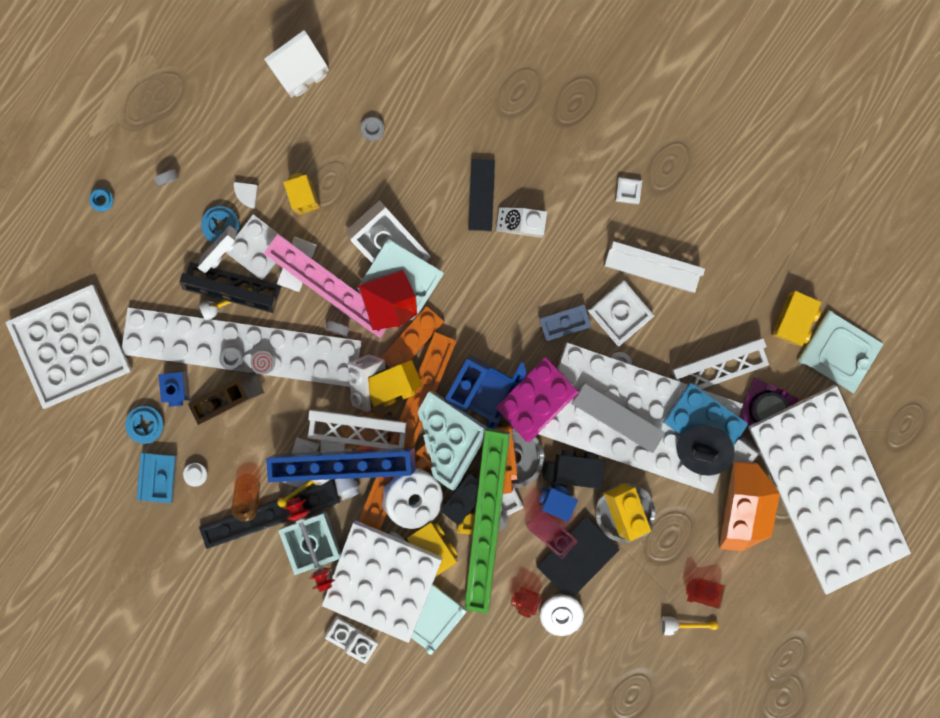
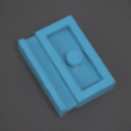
M140 454L138 501L173 503L177 455Z

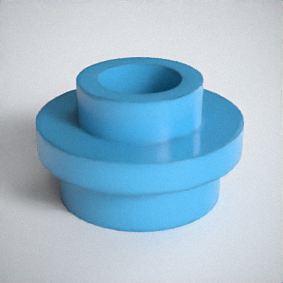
M97 188L90 194L89 202L93 209L104 212L112 207L114 198L109 190ZM101 196H105L106 198L104 204L99 203V198Z

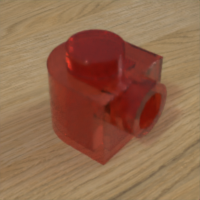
M520 586L519 592H514L510 605L515 606L520 615L531 618V615H537L543 596Z

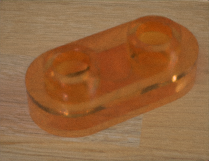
M243 474L235 482L231 512L241 522L251 521L257 513L260 482L255 476ZM252 484V489L246 491V486ZM245 507H249L248 513L242 514V510Z

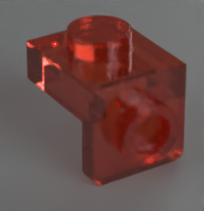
M700 577L692 578V581H689L686 588L687 601L719 609L721 608L726 585Z

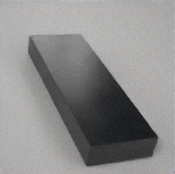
M472 159L469 231L492 232L495 160Z

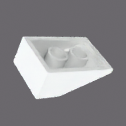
M305 31L299 33L264 59L291 98L305 93L308 90L307 86L314 81L315 83L322 81L329 71L326 63Z
M380 200L345 231L352 243L372 263L388 238L425 261L431 257Z

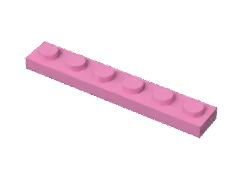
M276 235L263 253L266 257L376 337L380 338L386 329L372 330L362 297L358 292L280 235Z

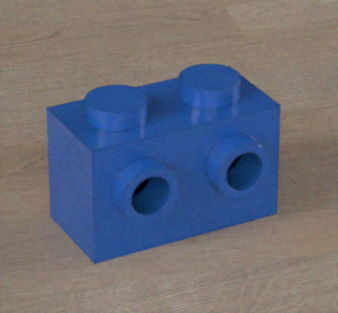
M548 484L547 489L543 487L538 496L539 506L542 511L569 522L578 499L570 493L568 487L562 484H555L554 486Z

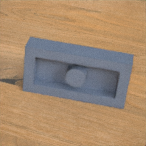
M585 305L539 319L546 341L591 327Z

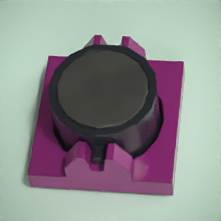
M754 378L742 403L743 406L739 418L748 423V427L796 404L799 398L788 394L787 391L779 389L774 385Z

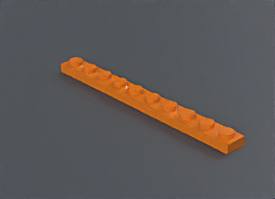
M436 332L433 335L418 372L423 386L415 389L416 395L408 397L399 421L407 422L404 448L415 446L423 426L422 421L419 420L418 410L429 391L436 393L457 342ZM394 432L390 444L399 445L401 432ZM394 476L376 477L358 522L381 530L387 515L382 507L383 488L392 481Z

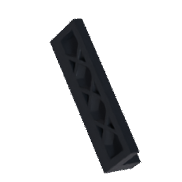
M190 262L186 274L182 273L179 282L182 290L273 314L282 289L281 285L216 268L213 269L212 267L204 273L207 277L206 279L193 276L194 270L201 271L198 268L199 264ZM224 277L227 278L229 285L213 280ZM247 283L253 290L250 291L236 286ZM264 289L274 290L273 296L259 292Z

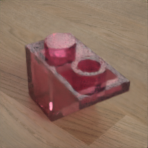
M541 508L526 523V527L562 559L578 542L549 513L542 511Z

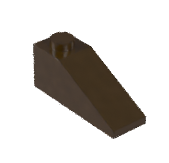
M251 372L190 402L188 406L199 425L263 394L264 391L255 372Z

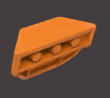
M733 462L719 549L744 551L772 537L780 492L758 463Z

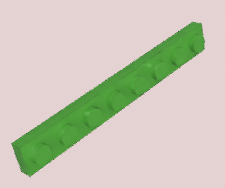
M487 428L484 435L465 608L467 610L488 614L490 610L511 435L509 431Z

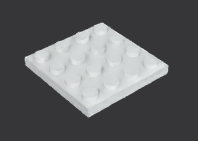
M93 284L5 322L43 409H47L132 372L97 288Z
M355 520L332 578L335 579L331 583L333 587L328 589L322 606L409 643L443 557Z

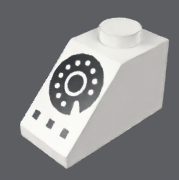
M499 207L496 231L542 238L544 236L547 212L526 208Z

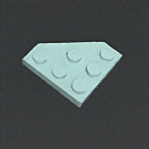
M429 391L418 410V415L425 432L423 437L427 453H430L433 466L431 468L432 475L449 489L455 490L484 441L487 427L458 407L445 401L443 397L434 391Z

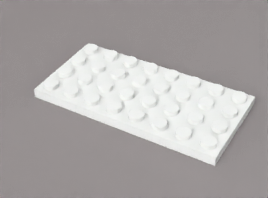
M565 343L557 368L578 391L582 384L585 383L664 431L665 434L654 453H651L572 405L573 399L538 434L714 493L720 474L706 476L687 469L677 455V442L681 435L662 422L687 384L570 343ZM702 390L739 417L743 406L742 403Z
M836 385L748 426L772 481L780 492L782 503L821 589L826 595L911 554Z

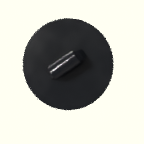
M696 425L685 430L679 437L677 455L682 464L690 471L700 475L711 476L720 474L730 467L734 460L735 448L730 437L721 429L711 425Z

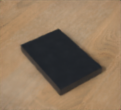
M585 516L536 567L564 595L574 597L620 549Z

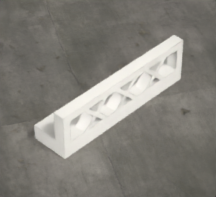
M614 241L610 244L604 267L692 293L696 292L699 278L704 275L705 268Z
M759 338L671 369L670 371L673 379L679 382V378L687 375L695 377L693 385L703 389L768 366L769 363L763 349L767 346L764 338ZM758 351L761 363L752 365L745 362L749 353ZM734 359L740 362L736 372L730 373L723 369L725 363L729 360ZM743 364L749 366L747 368L741 369ZM710 367L717 369L718 372L713 380L708 381L701 377L704 369ZM721 372L727 374L722 377H719ZM699 380L705 382L697 385Z
M314 409L309 411L308 420H310L308 438L385 449L404 448L407 422ZM316 421L326 422L331 430L325 435L314 434ZM341 425H349L355 433L349 438H343L336 429ZM365 428H372L379 436L372 441H366L359 432ZM389 431L401 432L399 445L389 444L383 435ZM334 432L336 436H328V435H329L330 433ZM355 435H358V437L361 440L351 438H353ZM379 438H381L384 443L375 442V441H377Z

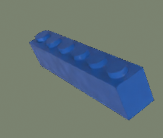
M414 447L274 454L266 458L268 482L411 476L416 472Z

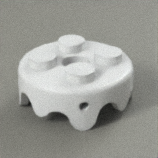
M416 468V472L411 476H394L392 481L383 488L382 507L390 519L403 528L414 529L423 527L433 521L441 509L443 502L441 486L431 474L421 468ZM414 494H418L419 501L415 505H409V498Z

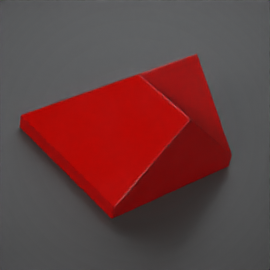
M399 270L358 285L372 330L400 327L417 315L416 296L404 270Z

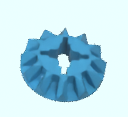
M216 206L209 209L201 221V229L204 236L213 243L224 232L221 229L215 231L217 224L213 220L214 218L221 222L226 220L224 224L226 228L230 225L237 232L239 231V219L231 209L224 206Z
M150 406L137 407L126 418L125 427L127 434L137 443H152L160 437L164 429L163 418L158 410ZM143 418L146 421L154 422L148 426V432L145 428L136 429L139 424L143 423Z

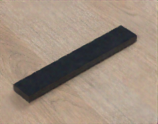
M333 480L305 489L293 497H300L301 500L306 499L302 505L304 509L310 510L308 514L341 502ZM277 499L202 525L199 529L205 547L209 549L289 521L287 517L290 515V511L278 506Z

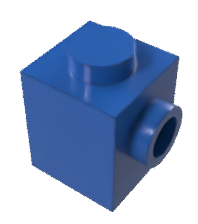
M187 372L158 374L161 403L168 402L169 407L182 406L183 401L190 400Z

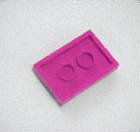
M545 357L496 409L526 442H530L579 391L551 360Z

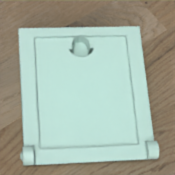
M388 238L360 284L399 270H404L416 296L418 315L444 272ZM417 315L410 320L414 321Z
M828 310L798 361L816 370L851 393H855L882 348L883 343L840 318L833 311Z
M432 584L411 638L423 646L428 654L432 655L465 615L467 609Z

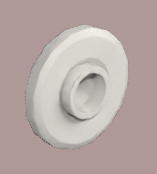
M554 595L547 599L541 607V624L546 631L553 635H571L583 623L584 612L582 605L570 595Z

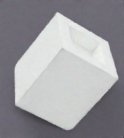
M741 437L734 445L735 456L733 462L753 463L760 455L758 447L746 437Z

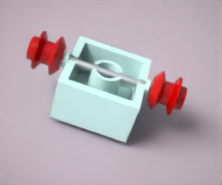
M296 497L286 501L287 506L283 508L290 511L287 519L296 520V522L285 525L278 531L294 575L313 569L314 572L311 573L309 579H314L316 582L313 589H318L319 592L332 588L331 583L335 581V579H330L328 575L332 569L323 568V565L340 559L342 552L327 511L303 518L307 516L310 510L304 509L302 505L306 499L301 500L300 497Z

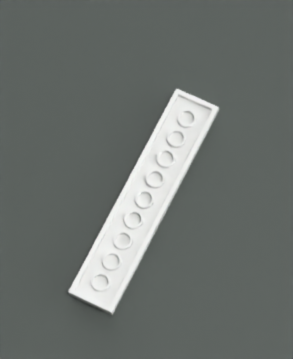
M127 308L122 351L124 355L225 369L220 364L219 355L224 348L234 346L241 349L244 354V363L235 371L249 373L254 372L250 364L252 356L258 351H268L275 358V367L270 373L263 375L350 387L348 363L360 358L362 341L212 319L206 321L204 318Z

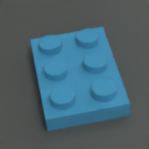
M688 383L662 421L680 435L688 428L696 425L717 427L730 437L733 445L748 425V423L692 383Z

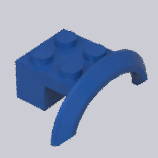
M470 355L448 392L445 401L463 411H466L468 408L489 420L486 425L487 428H496L503 416L496 407L523 380L527 373L525 365L521 362L512 378Z

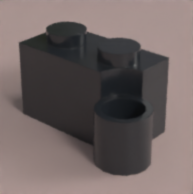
M562 450L561 454H556L555 462H543L541 480L602 489L606 461L599 459L598 454L584 453V457L575 456V451Z
M470 472L440 509L443 514L458 526L477 504L479 478Z

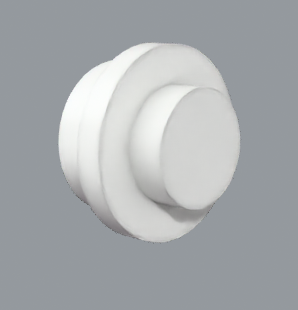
M200 463L189 464L183 472L184 480L190 486H200L207 479V470Z

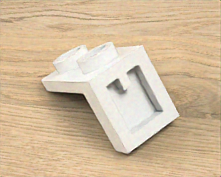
M368 354L348 363L350 399L353 407L365 412L371 410L368 377H372L377 372L386 369L385 360Z

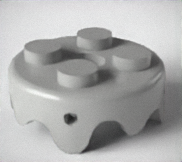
M512 428L515 450L521 454V459L517 463V480H512L513 488H521L539 476L544 462V451L536 437L530 442H526Z
M628 482L616 483L606 488L599 496L595 506L596 521L603 533L610 539L631 543L619 536L603 493L623 483L635 487L651 530L656 509L649 493L643 488Z

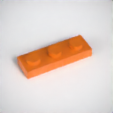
M426 306L381 359L385 360V364L389 368L410 361L444 321Z

